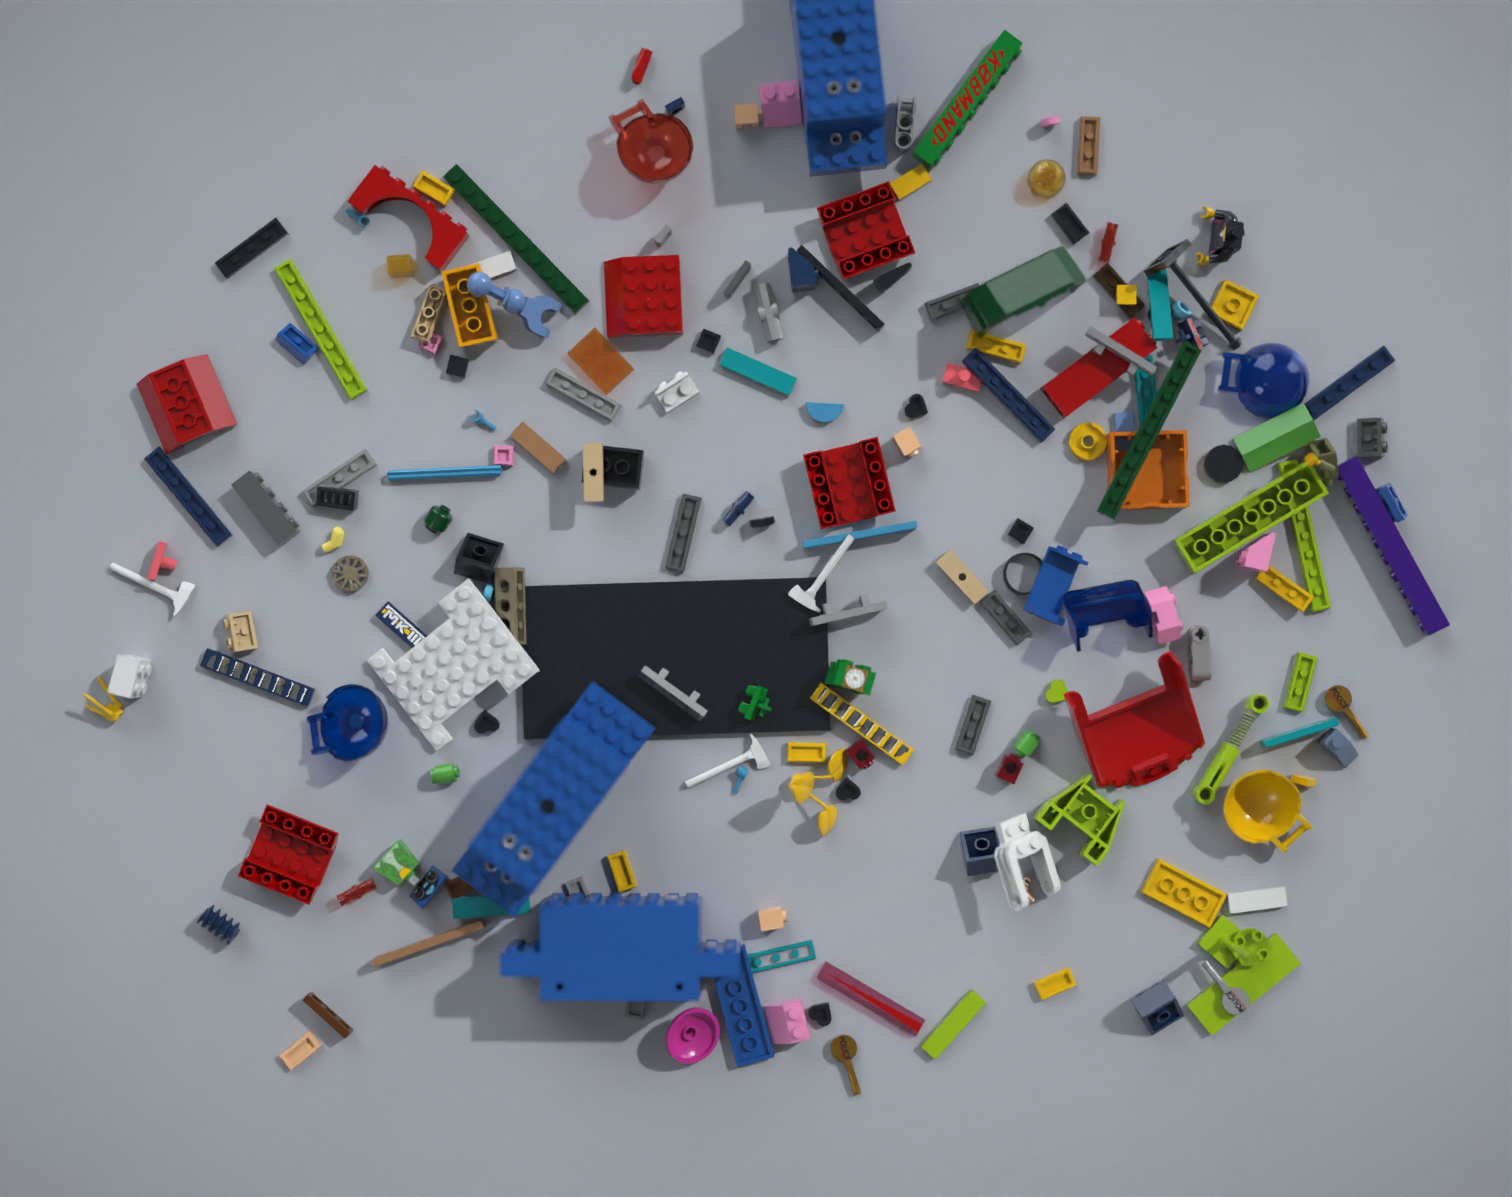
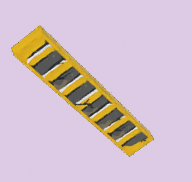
M820 683L809 698L901 765L905 764L914 751L910 746L824 684Z

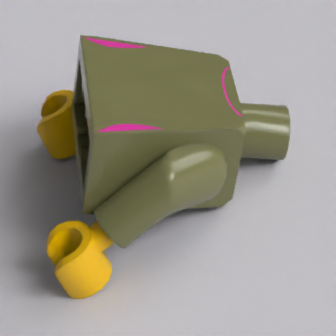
M1327 437L1314 440L1304 446V449L1309 451V454L1303 459L1308 467H1314L1324 486L1330 487L1333 485L1332 479L1339 476L1336 451Z

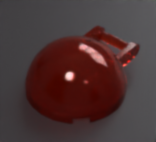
M640 99L636 105L625 111L609 116L610 123L618 133L616 145L619 160L631 176L644 183L662 184L674 180L687 168L692 157L693 140L688 128L680 119L670 113L669 115L653 114L643 99ZM639 111L643 113L642 116L634 118L624 127L620 123Z

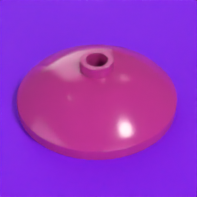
M700 1007L689 1008L678 1014L669 1025L666 1033V1047L670 1055L675 1060L686 1064L696 1063L706 1058L714 1050L719 1039L720 1026L717 1018L709 1010Z

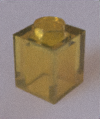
M410 254L387 256L388 275L391 278L414 277V271L417 270L416 260Z

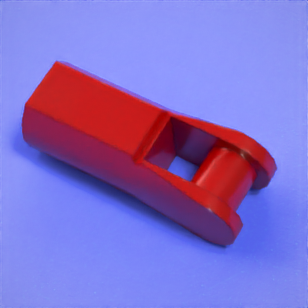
M641 47L632 72L631 79L634 84H640L643 81L653 53L651 50Z

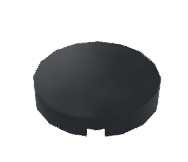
M1230 445L1216 446L1205 457V472L1216 482H1231L1242 472V455L1236 448Z

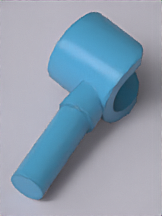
M349 208L346 209V213L358 220L361 227L366 228L361 223V220L366 218L370 221L368 216H360Z
M474 410L479 414L478 419L470 417L472 421L482 423L493 431L496 429L494 425L484 419L481 412Z
M742 765L735 772L739 779L733 790L734 793H738L740 785L748 773V770Z

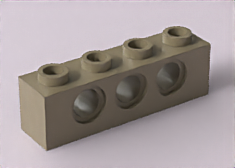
M495 568V613L519 644H526L525 568Z

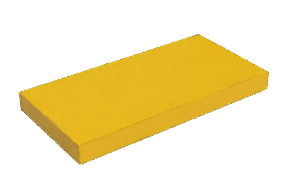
M1159 858L1141 890V893L1208 928L1212 926L1228 895Z

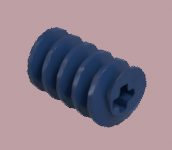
M212 905L201 915L197 924L202 921V928L209 925L208 932L215 930V937L222 934L220 940L224 941L228 938L227 945H230L240 932V923L232 925L234 918L227 921L228 914L220 916L221 909L214 912L215 905Z

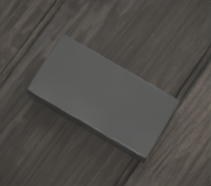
M746 260L724 290L725 296L728 298L732 297L751 270V263Z

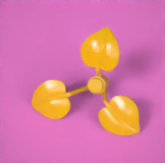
M844 747L836 751L830 758L828 775L814 776L812 772H805L802 775L796 773L793 775L791 783L788 784L798 803L802 804L810 797L823 807L824 810L819 814L818 828L823 837L831 831L836 823L838 816L837 808L835 805L827 806L812 795L811 791L814 787V779L832 778L833 781L837 782L842 778L848 763Z

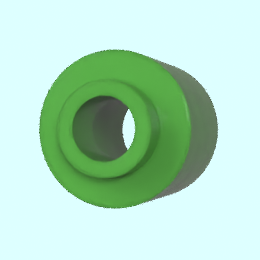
M1028 729L1022 733L1013 746L1016 749L1014 752L1023 759L1025 756L1030 757L1038 746V741L1041 737Z
M454 763L435 766L434 769H430L432 783L442 785L457 782V777H460L459 767L455 766Z

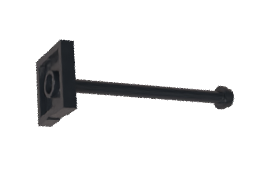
M1185 239L1167 248L1143 272L1149 277L1170 267L1228 340V347L1233 351L1242 345L1241 338H1235L1176 263V259L1192 245L1190 241Z

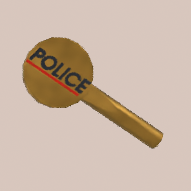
M1341 685L1330 687L1325 694L1326 706L1335 712L1343 711L1361 738L1366 739L1369 734L1349 708L1352 702L1350 691Z
M838 1035L831 1042V1053L835 1059L844 1062L853 1094L858 1095L861 1093L851 1060L856 1055L857 1044L849 1035Z

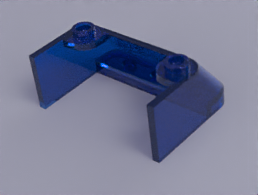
M1124 580L1068 591L1064 594V606L1069 632L1077 652L1081 651L1080 638L1089 634L1088 626L1125 619L1126 623L1131 627L1144 626L1149 638L1153 637L1152 612L1139 583L1135 580Z

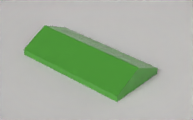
M1301 403L1236 436L1233 440L1249 471L1252 472L1320 438L1321 435L1305 404Z

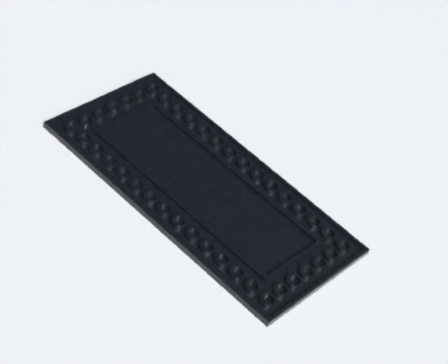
M818 577L525 586L526 644L521 646L540 671L522 684L524 740L548 739L593 681L653 725L655 730L650 736L831 730L830 713L809 699L820 683L829 688V685L825 684L829 670L827 623L810 626L809 618L824 614L822 605L827 603L826 580L818 589L814 598L815 605L821 609V612L802 605L788 595L790 590L796 585H799L802 590L807 591ZM646 665L657 674H659L662 668H665L669 671L665 680L688 697H690L694 690L699 693L700 696L696 703L707 710L702 720L698 721L639 678L638 675ZM748 685L761 686L768 689L766 697L770 699L768 706L772 708L771 712L766 710L763 717L758 715L755 721L744 718L745 715L738 711L742 702L750 705L752 697L745 695Z

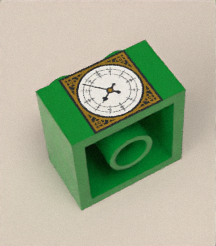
M838 659L837 662L830 663L825 684L860 695L871 694L876 673L871 671V667L865 665L853 666L854 662L845 659Z

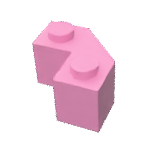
M1167 586L1144 592L1145 606L1152 618V631L1158 644L1181 639L1183 625L1181 620L1178 619L1174 605L1176 604L1174 594L1169 592Z

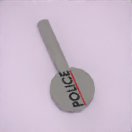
M1208 960L1202 963L1204 969L1224 992L1222 996L1224 1009L1233 1015L1244 1013L1249 1006L1247 993L1237 987L1230 988Z

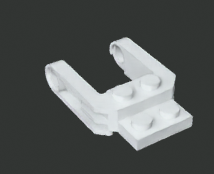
M1026 813L995 824L1000 846L996 848L994 858L1009 906L1014 911H1020L1029 904L1028 895L1017 863V859L1028 855L1031 856L1037 879L1040 881L1044 893L1047 896L1057 894L1061 889V885L1047 839L1040 832L1031 831ZM1048 881L1052 884L1053 890L1048 887ZM1016 896L1019 897L1021 905L1017 903Z

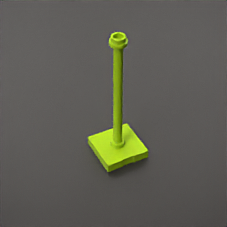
M1220 914L1212 926L1197 941V944L1227 969L1235 961L1231 950L1243 957L1244 962L1249 966H1254L1259 961V956L1255 951H1246L1232 942L1234 936L1241 930L1223 914Z

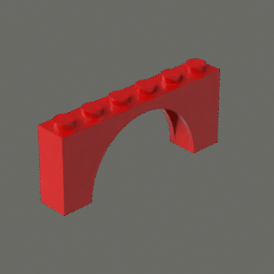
M374 165L347 202L366 216L377 206L389 201L402 200L419 206L428 215L432 226L431 246L425 256V260L439 271H444L470 237L466 232L468 229L459 222L457 225L452 222V217L446 212L440 213L437 211V206L430 200L426 202L420 198L422 195L412 188L411 191L405 187L406 183L400 178H392L390 176L391 172L385 167L381 166L379 168Z

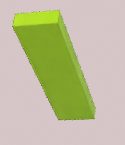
M971 989L923 1042L921 1048L936 1060L987 1002Z

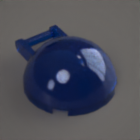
M1264 343L1251 348L1245 354L1223 352L1224 364L1221 385L1218 386V391L1238 394V398L1245 406V409L1255 416L1274 418L1301 404L1307 395L1309 388L1308 367L1303 358L1289 346L1279 343ZM1232 360L1240 361L1235 374L1236 387L1228 386Z
M348 684L336 688L325 697L328 700L322 708V713L306 717L307 723L310 724L313 749H311V755H321L329 752L334 756V759L342 761L361 760L371 755L383 743L389 726L387 710L381 699L372 690L356 684ZM318 721H321V735L325 745L320 747Z

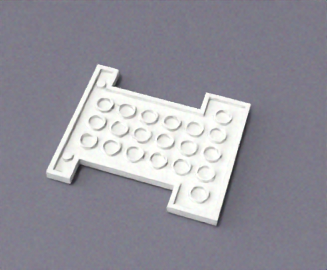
M470 579L464 581L438 602L450 618L396 662L392 660L384 648L377 651L367 660L436 751L453 740L442 723L492 683L498 680L506 692L511 694L540 671Z

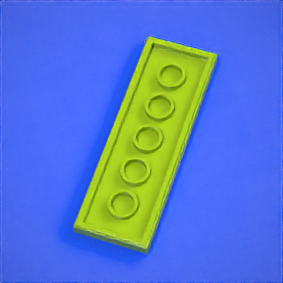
M1276 932L1268 938L1269 957L1266 960L1252 967L1237 963L1221 976L1230 988L1237 987L1247 993L1249 1005L1301 964ZM1216 982L1212 983L1186 1004L1211 1036L1237 1016L1228 1013L1222 1005L1224 992Z

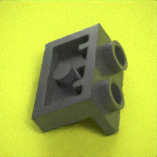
M1383 418L1357 419L1358 457H1385V453L1388 452V443L1384 441V434L1387 433L1388 426Z

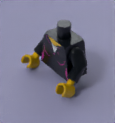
M1202 207L1201 209L1207 210V214L1205 216L1200 215L1201 218L1209 220L1214 217L1209 256L1196 253L1195 256L1201 258V260L1194 263L1204 267L1208 262L1210 264L1227 262L1234 253L1241 249L1242 237L1245 234L1244 223L1238 222V218L1231 211H1214L1212 208Z

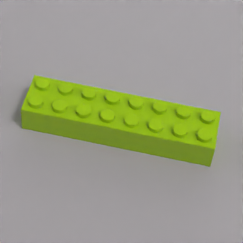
M1306 461L1302 462L1173 539L1172 543L1191 573L1198 572L1329 494L1314 467H1308L1305 463Z

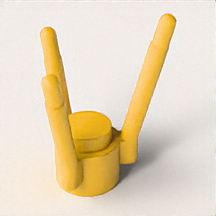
M97 676L96 679L107 693L108 687L106 686L104 681L99 676ZM86 693L83 694L86 699L103 711L88 704L85 707L104 717L109 722H116L124 712L121 710L123 705L111 693H107V695L114 704L109 703L106 707Z

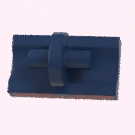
M1190 317L1177 324L1180 338L1175 340L1176 344L1181 342L1183 344L1186 341L1201 350L1209 344L1205 335L1201 337L1198 335L1197 330L1202 328L1200 319H1192Z

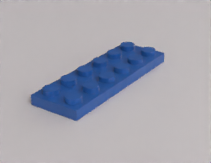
M742 944L739 977H713L737 1067L774 1057L745 944Z

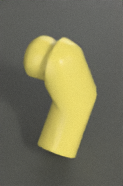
M334 527L332 529L331 541L322 544L325 553L342 545L345 534L341 527Z

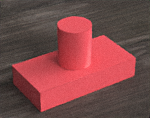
M947 363L942 382L979 392L981 382L968 368Z
M158 542L148 575L149 579L156 580L160 567L172 571L175 569L177 560L163 556L166 542Z

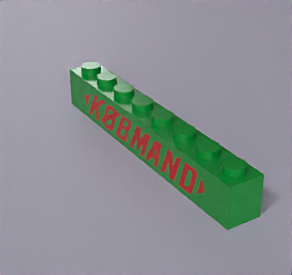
M1004 29L915 148L912 157L928 169L940 163L943 158L941 156L943 151H949L954 144L952 139L955 135H961L965 129L964 123L967 119L969 121L973 119L977 113L976 107L979 104L981 106L988 98L986 95L990 89L994 90L1000 82L998 80L1000 75H1005L1010 69L1011 65L1009 63L1011 60H1017L1022 53L1020 48L1023 43Z

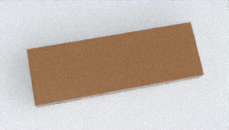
M1080 117L1078 175H1097L1100 117Z
M524 422L510 435L553 473L567 460Z

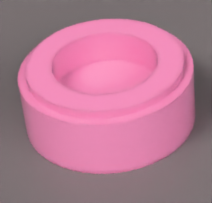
M1059 116L1040 120L1041 127L1047 128L1059 125Z

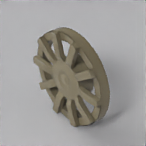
M356 556L340 558L332 569L334 583L344 591H357L366 584L369 576L366 563ZM349 559H355L352 566H350ZM343 560H346L347 567L341 563ZM359 561L362 564V566L356 568L355 566ZM338 565L343 568V571L336 570ZM364 568L365 574H359L358 571ZM336 573H341L342 576L336 578ZM358 576L364 577L362 583L357 579ZM344 578L343 584L340 585L338 581ZM354 580L359 584L355 588L353 587ZM349 581L350 588H345L346 583Z

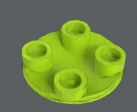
M1246 928L1234 936L1232 942L1246 951L1252 950L1258 954L1259 961L1256 965H1259L1269 957V942L1261 931L1254 928ZM1231 950L1234 959L1243 966L1252 967L1244 962L1243 957Z

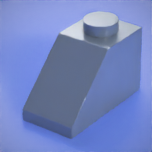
M1330 728L1317 741L1344 768H1347L1359 755L1352 743L1338 729Z

